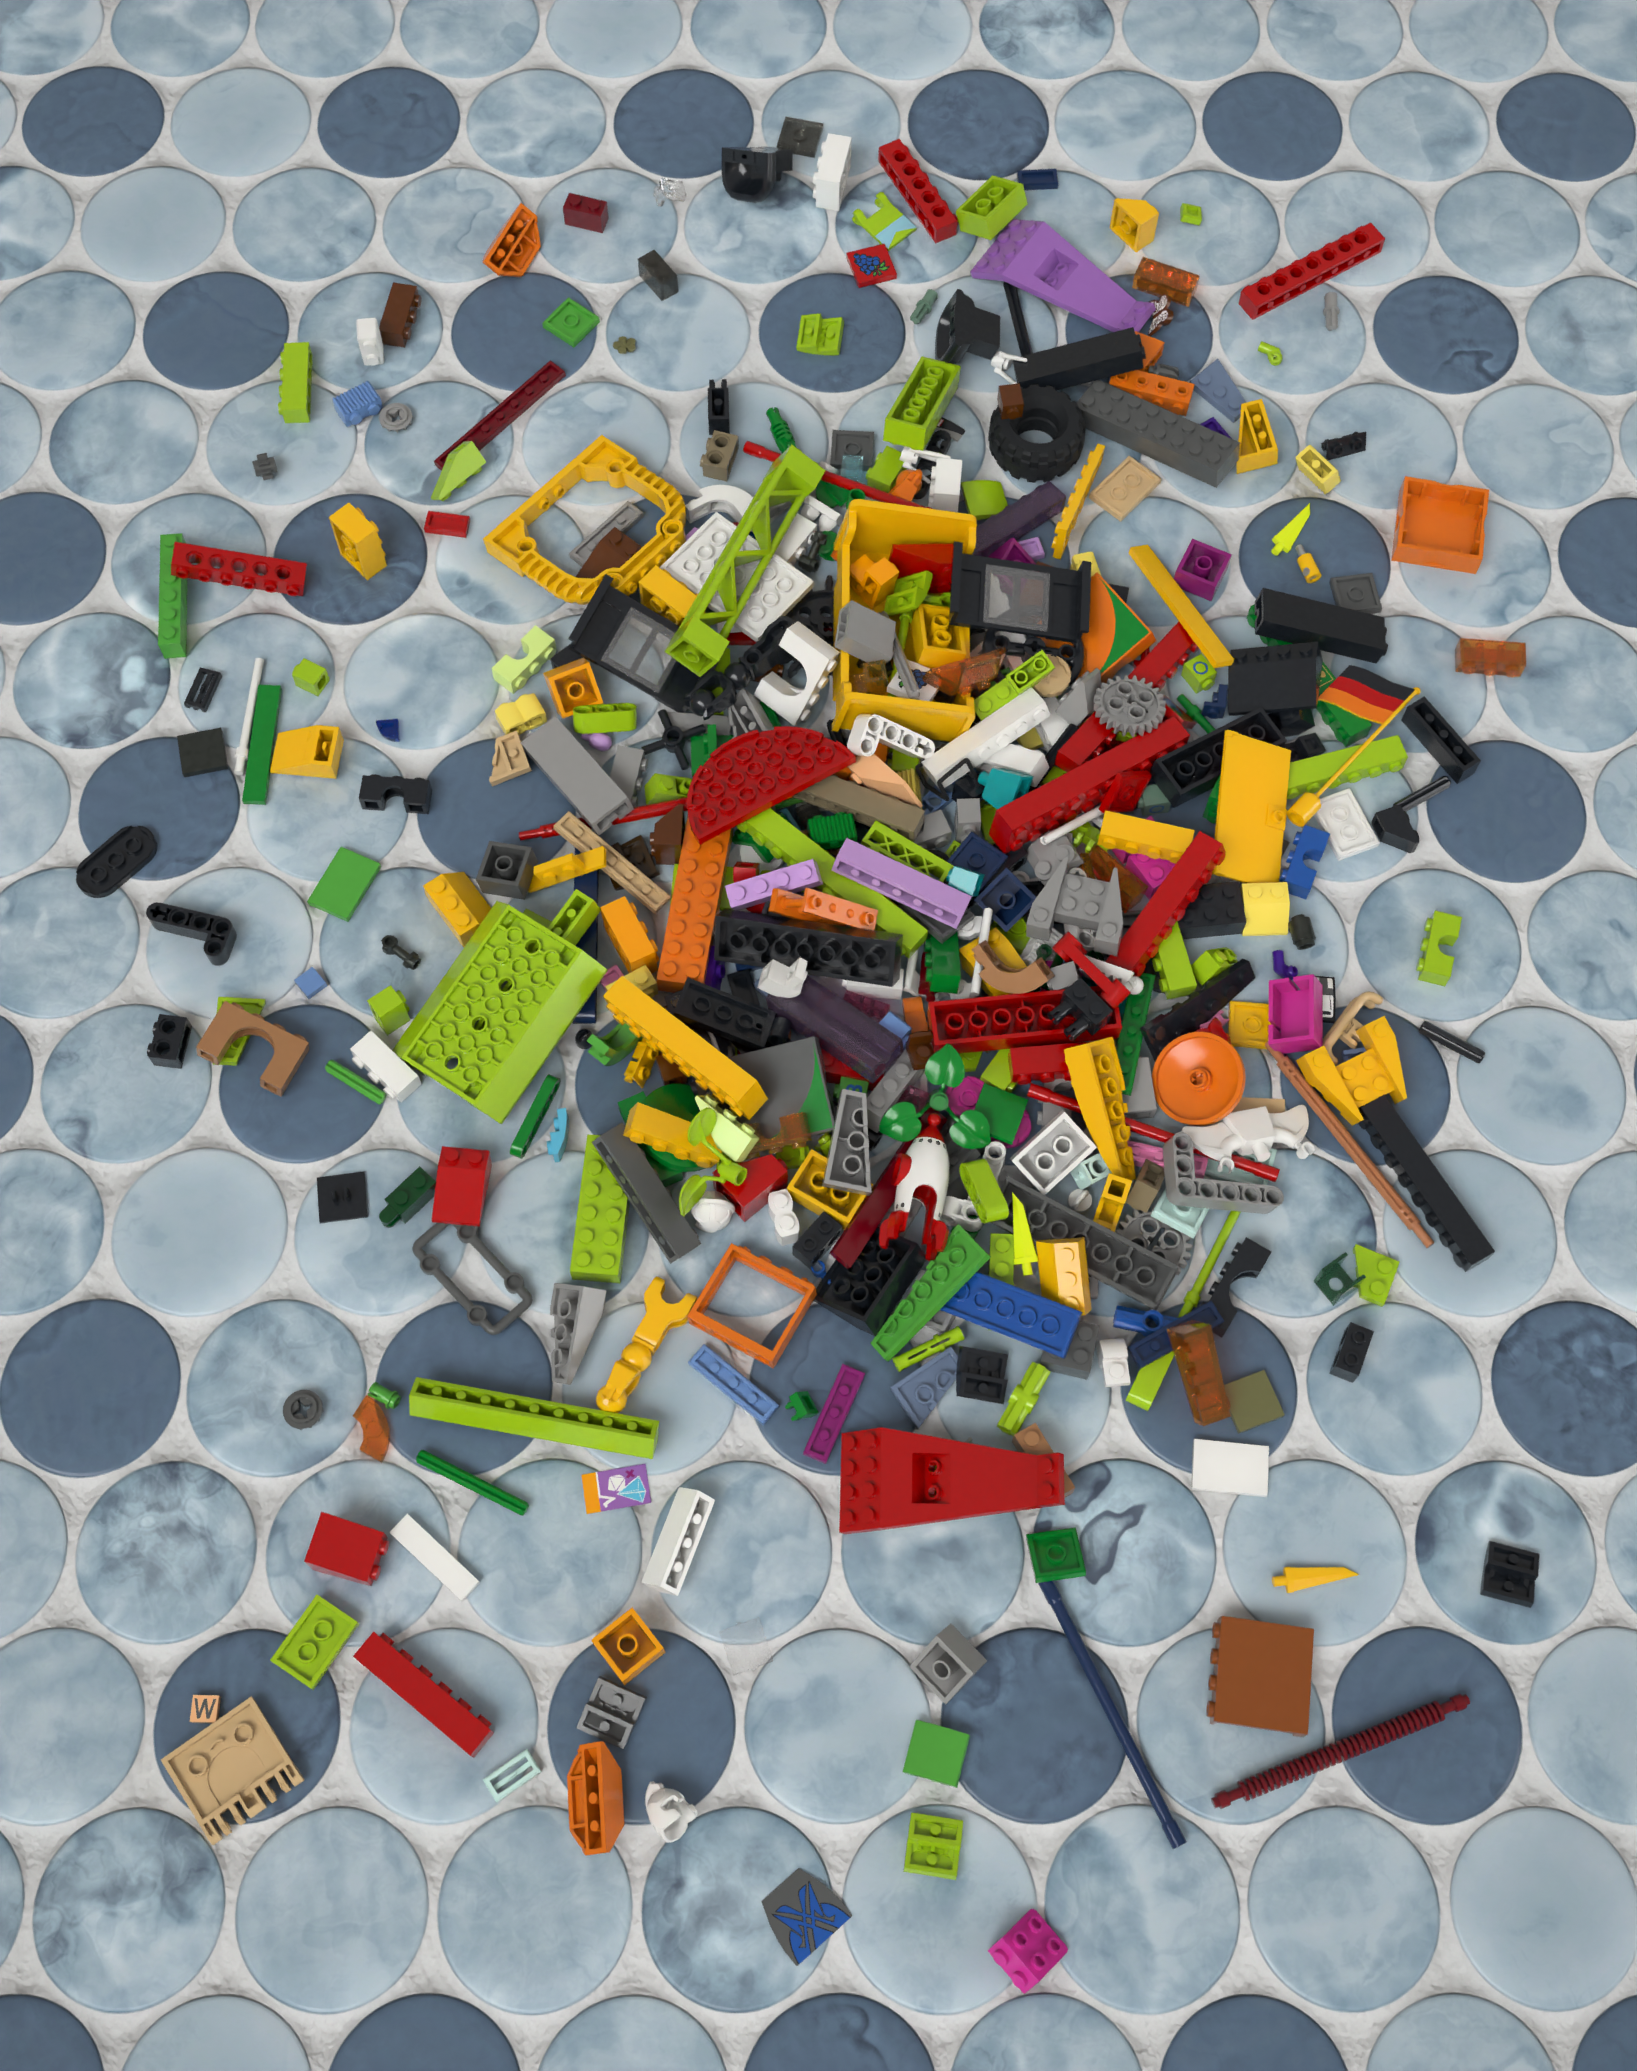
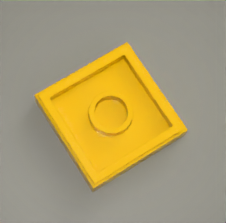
M1230 1001L1228 1034L1231 1039V1045L1234 1047L1266 1049L1268 1025H1272L1268 1021L1269 1004Z

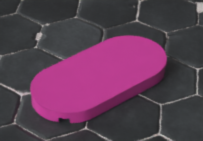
M967 1076V1078L964 1077L959 1086L954 1088L948 1086L946 1093L949 1100L948 1106H950L951 1110L957 1115H961L966 1110H974L984 1082L977 1077ZM1024 1111L1012 1145L990 1137L991 1142H1000L1005 1148H1015L1023 1144L1031 1132V1121L1028 1112Z

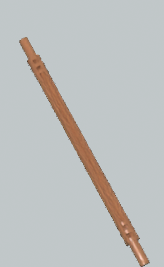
M1266 1042V1049L1278 1062L1276 1065L1409 1231L1413 1230L1426 1248L1433 1245L1435 1242L1420 1225L1421 1221L1313 1087L1306 1081L1289 1057H1285L1280 1051H1274Z

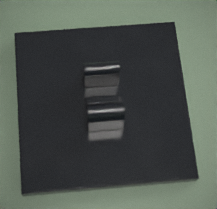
M365 1172L317 1178L320 1224L368 1217Z

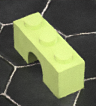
M536 625L521 639L523 651L528 654L525 658L516 660L505 654L491 668L494 680L512 694L518 689H522L527 680L532 675L537 674L542 665L547 660H551L550 658L556 654L555 639Z

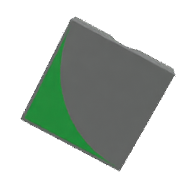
M813 1036L728 1057L758 1081L768 1098L750 1120L743 1115L736 1118L739 1123H746L755 1130L754 1134L760 1138L751 1151L772 1147L798 1138H809L833 1132L836 1111L833 1098L827 1087L826 1068L819 1038Z

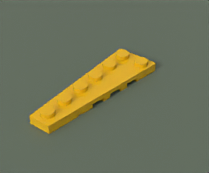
M1097 444L1095 450L1090 451L1087 459L1088 465L1084 464L1080 477L1082 479L1078 478L1074 487L1076 492H1071L1068 500L1069 507H1064L1061 516L1063 520L1062 522L1058 521L1054 532L1058 535L1054 537L1051 546L1054 549L1053 558L1059 560L1062 558L1071 530L1075 527L1078 514L1081 513L1085 498L1088 496L1101 465L1105 451L1104 445Z

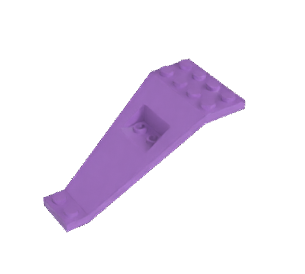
M1012 219L970 271L972 278L1005 281L1112 332L1131 327L1134 328V331L1139 332L1156 310L1154 303L1136 301L1043 221Z

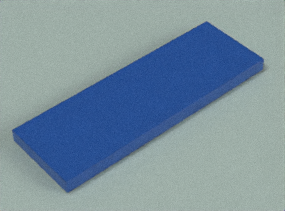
M976 1272L940 1309L1064 1359L1082 1315L1081 1311Z

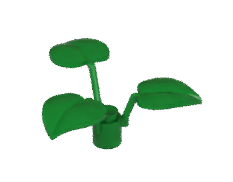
M822 480L819 481L816 487L817 500L831 509L837 505L840 507L845 505L847 509L852 500H865V493L860 489L849 491ZM823 531L821 533L827 535L826 545H821L818 553L825 560L835 561L831 554L834 550L837 534L832 531Z
M948 1043L934 1053L925 1065V1075L929 1082L934 1085H941L939 1089H935L930 1093L929 1102L918 1113H916L915 1106L911 1102L896 1103L886 1111L879 1125V1131L882 1134L897 1141H911L921 1131V1122L918 1117L922 1116L929 1107H932L936 1111L945 1109L956 1121L950 1127L949 1133L957 1145L968 1149H979L988 1146L991 1142L989 1122L982 1112L970 1109L964 1111L960 1118H958L950 1106H948L949 1100L947 1093L944 1091L945 1086L947 1085L952 1088L959 1086L965 1075L961 1056Z

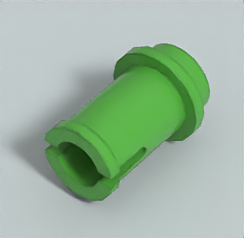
M374 1382L369 1389L368 1396L385 1404L387 1409H395L400 1403L401 1396L398 1395L396 1390L391 1391L378 1382Z

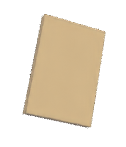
M1129 455L1089 493V499L1121 522L1161 483V478Z

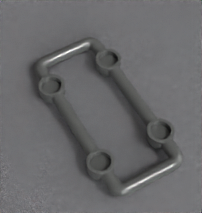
M446 1223L434 1224L413 1243L412 1247L414 1255L420 1260V1267L423 1273L433 1275L467 1311V1318L473 1326H481L490 1335L501 1333L532 1304V1295L524 1287L523 1277L518 1273H511L477 1237L475 1226L452 1224L457 1229V1236L460 1241L470 1243L504 1279L507 1291L512 1294H518L523 1299L499 1322L492 1325L487 1319L488 1316L485 1308L481 1305H474L440 1269L439 1259L433 1254H426L422 1249L449 1225Z

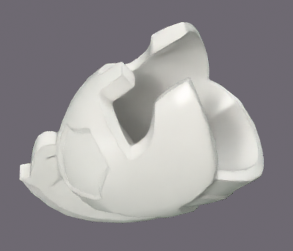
M717 1191L704 1192L701 1199L691 1209V1214L696 1219L695 1226L709 1233L724 1229L735 1212V1206L722 1193Z
M654 1781L649 1783L645 1794V1805L649 1821L657 1834L665 1842H674L683 1836L688 1823L697 1817V1810L693 1804L686 1802L685 1797L679 1791L664 1788L662 1783H655Z

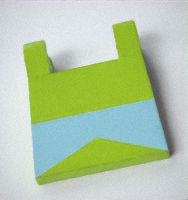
M879 192L875 196L877 198L875 204L881 209L868 219H866L860 209H856L853 211L852 221L865 229L878 243L885 244L887 251H889L915 232L917 227L889 202L883 192Z

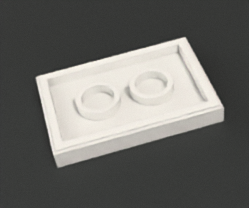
M1350 788L1320 798L1321 808L1314 817L1321 830L1330 833L1328 843L1338 861L1379 846L1380 842Z
M1194 1439L1191 1490L1267 1497L1269 1446Z

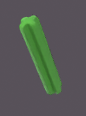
M330 1060L326 1064L325 1069L329 1074L377 1104H382L386 1099L387 1095L384 1091L338 1062Z

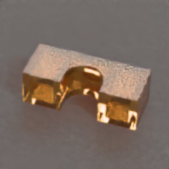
M800 1112L779 1117L781 1129L779 1134L772 1139H768L763 1135L760 1123L748 1124L755 1130L754 1134L760 1139L748 1154L746 1160L760 1157V1152L769 1151V1155L783 1152V1147L792 1146V1149L807 1147L806 1142L812 1141L806 1113Z

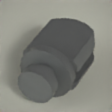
M1157 364L1156 368L1152 365L1149 366L1148 373L1178 380L1179 369L1177 367L1166 364Z

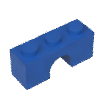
M1304 825L1302 832L1297 831L1292 843L1296 845L1295 851L1290 850L1286 863L1290 865L1288 870L1283 869L1279 879L1280 882H1287L1289 894L1307 899L1317 871L1308 868L1303 860L1311 859L1320 862L1330 833L1308 825Z

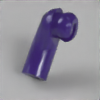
M1282 950L1272 952L1274 972L1282 978L1293 980V977L1298 975L1297 968L1285 964L1284 952Z

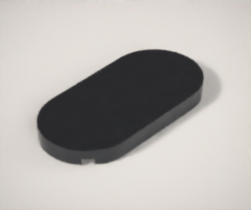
M127 826L120 829L79 864L76 871V883L85 895L93 898H102L114 893L154 858L157 851V842L154 835L143 826Z

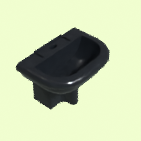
M767 146L748 148L722 147V182L726 192L731 198L739 201L762 202L772 192L775 182L781 180L782 171H792L793 150Z
M957 289L944 308L938 322L935 337V360L956 364L966 352L991 360L1000 347V316L975 307L973 300L965 295L961 289Z

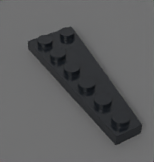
M1241 959L1220 973L1218 977L1207 982L1202 990L1189 994V999L1183 1003L1178 1002L1173 1005L1170 1012L1165 1015H1158L1140 1028L1155 1062L1161 1051L1171 1041L1179 1036L1200 1029L1201 1024L1208 1022L1256 978L1248 960Z

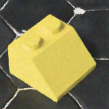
M1287 882L1242 883L1240 891L1246 917V925L1242 936L1287 935L1290 908Z

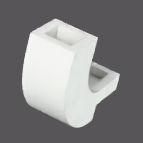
M712 485L699 490L698 499H693L685 505L686 519L689 523H692L710 513L725 512L740 522L753 497L744 490L734 486Z

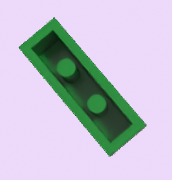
M958 932L942 944L929 934V939L924 942V952H927L924 965L928 967L926 968L925 981L929 982L931 992L957 994L961 978Z

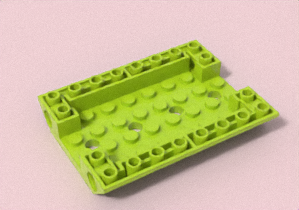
M496 901L392 1051L404 1062L427 1077L434 1079L502 1125L608 970L583 950L509 904ZM538 943V950L534 953H529V945ZM505 981H511V989L506 992L502 991V984ZM480 1019H484V1028L475 1030V1023ZM457 1058L458 1065L454 1069H448L447 1064L449 1060Z

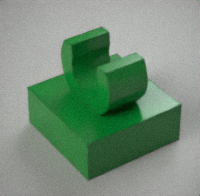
M808 1391L795 1392L789 1396L791 1402L785 1406L786 1409L795 1408L797 1412L791 1418L792 1421L812 1418L819 1413Z

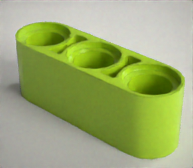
M632 703L581 705L573 708V730L579 734L632 731L637 728V706Z
M979 1159L961 1163L959 1167L961 1180L981 1222L989 1223L1007 1219L1009 1215L1007 1202L987 1160Z
M1176 1350L1140 1369L1125 1401L1148 1412Z

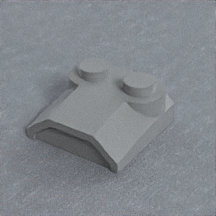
M1066 834L1046 845H1043L1039 838L1027 849V860L1034 869L1035 875L1044 886L1065 857L1069 858L1068 871L1084 863Z

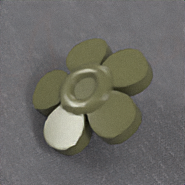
M624 336L619 337L618 341L613 343V348L618 350L620 354H625L627 351L633 352L636 349V340L634 338L627 340Z

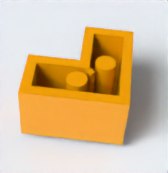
M864 554L850 565V588L868 606L874 609L886 600L888 595H891L899 571L885 557L875 563Z

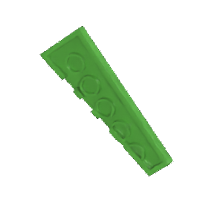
M958 1224L948 1236L944 1251L940 1252L934 1261L931 1260L926 1266L927 1271L919 1281H915L911 1293L906 1299H902L895 1312L888 1318L870 1343L886 1361L889 1362L991 1258L962 1226Z

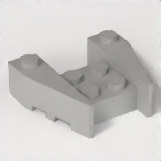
M1065 857L1032 903L1026 924V937L1049 941L1054 921L1097 930L1094 951L1117 956L1123 932L1117 868L1114 867L1110 882L1068 874L1069 858Z

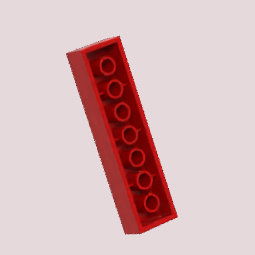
M1099 986L1090 987L1113 1010L1110 1022L1093 1036L1086 1030L1073 1042L1069 1040L1071 1036L1066 1037L1063 1030L1075 1022L1076 1019L1069 1014L1058 1025H1055L1053 1023L1055 1019L1050 1020L1047 1015L1049 1011L1060 1004L1063 991L1066 989L934 1001L928 1004L927 1016L929 1031L933 1035L931 1045L934 1053L948 1043L960 1054L1017 1047L1095 1041L1109 1037L1116 1039L1119 1038L1122 1029L1119 1006L1113 1009L1099 995L1103 991Z

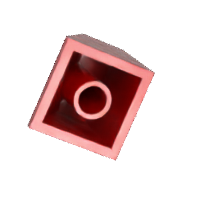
M770 1154L738 1163V1165L747 1169L746 1179L739 1186L727 1180L724 1184L719 1181H713L714 1189L722 1193L735 1206V1212L744 1222L768 1204L769 1193L787 1188L788 1167L781 1158L776 1159ZM718 1169L712 1172V1176L720 1177Z
M321 1512L304 1562L314 1571L372 1586L373 1580L377 1581L380 1575L381 1566L379 1562L381 1556H385L388 1551V1537L384 1532Z

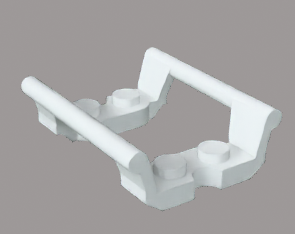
M984 908L983 916H974L973 920L958 931V940H972L979 937L978 944L985 940L988 942L993 910L991 908ZM918 949L908 959L903 991L911 993L914 997L921 996L922 1001H926V995L918 993L920 976L915 970ZM975 960L972 983H967L965 980L960 979L957 994L939 992L935 994V1001H940L944 996L951 997V1000L976 998V996H979L982 978L978 973L983 970L984 966Z

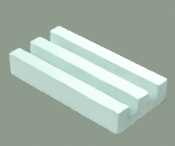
M526 1749L488 1775L483 1781L498 1803L542 1771L529 1750ZM524 1758H527V1763H525L517 1770L506 1776L504 1779L496 1783L494 1786L491 1784V1781H493L501 1774L512 1768L514 1765L522 1761ZM531 1766L534 1769L498 1794L496 1792Z

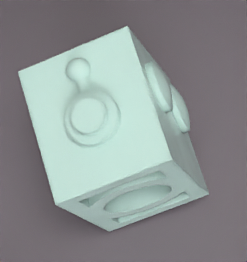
M1100 1153L1090 1155L1087 1160L1080 1162L1070 1172L1081 1190L1108 1177L1109 1173L1112 1174Z

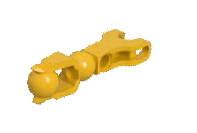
M659 1276L653 1279L644 1293L646 1314L632 1337V1343L623 1349L621 1359L615 1362L607 1384L597 1392L596 1404L600 1410L620 1413L625 1408L627 1398L639 1384L641 1372L650 1366L652 1356L659 1348L668 1331L672 1328L681 1327L688 1322L687 1316L697 1301V1296L688 1293L679 1303H666L662 1299L665 1291V1280Z

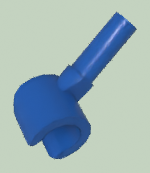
M819 1260L818 1263L822 1270L815 1271L811 1266V1271L815 1277L823 1279L826 1275V1267L824 1262Z

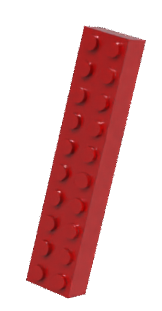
M1175 716L1160 723L1157 729L1152 728L1151 733L1145 731L1143 736L1137 735L997 809L989 836L1004 854L1011 850L1016 851L1020 849L1024 843L1037 840L1041 834L1056 829L1065 821L1067 823L1072 821L1078 814L1082 812L1087 813L1095 805L1102 803L1118 772L1143 770L1150 772L1156 759L1186 745L1190 734Z

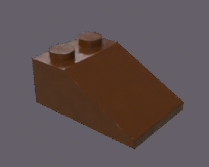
M614 527L600 540L576 577L592 579L606 569L620 568L642 546Z

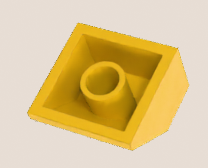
M1117 198L1114 200L1109 228L1131 249L1138 252L1154 241L1159 212L1146 200Z

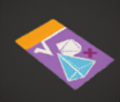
M646 1464L581 1475L587 1514L651 1503Z

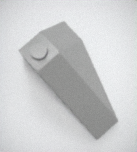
M554 1283L550 1305V1315L554 1316V1328L551 1329V1337L555 1338V1349L551 1353L552 1382L571 1385L602 1317L606 1290Z

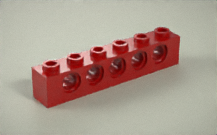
M900 139L880 146L878 162L935 244L955 236L958 225L957 216L949 210L947 202L942 200L937 188L930 183L928 175L925 172L923 173L918 161L911 156L908 147Z
M175 542L171 562V575L182 579L191 578L202 582L221 583L226 586L234 585L246 589L265 590L269 593L278 592L289 596H303L307 563Z

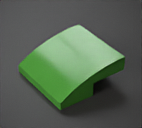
M916 1720L903 1772L957 1788L970 1735Z

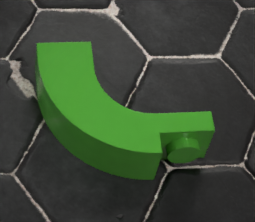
M618 1023L610 1033L603 1037L592 1034L587 1040L592 1045L588 1052L603 1065L612 1066L629 1055L643 1037L637 1038L629 1030L630 1027L626 1023L624 1025Z

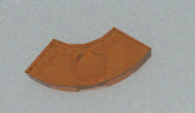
M366 1395L353 1414V1417L360 1423L363 1429V1442L360 1451L382 1463L390 1442L389 1424L380 1406L371 1397Z

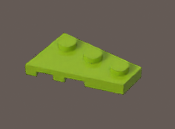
M218 997L217 1012L224 1001L230 1004L234 1002L241 1005L244 1011L250 1014L257 1013L260 1015L266 1000ZM251 1035L235 1040L219 1065L237 1066Z

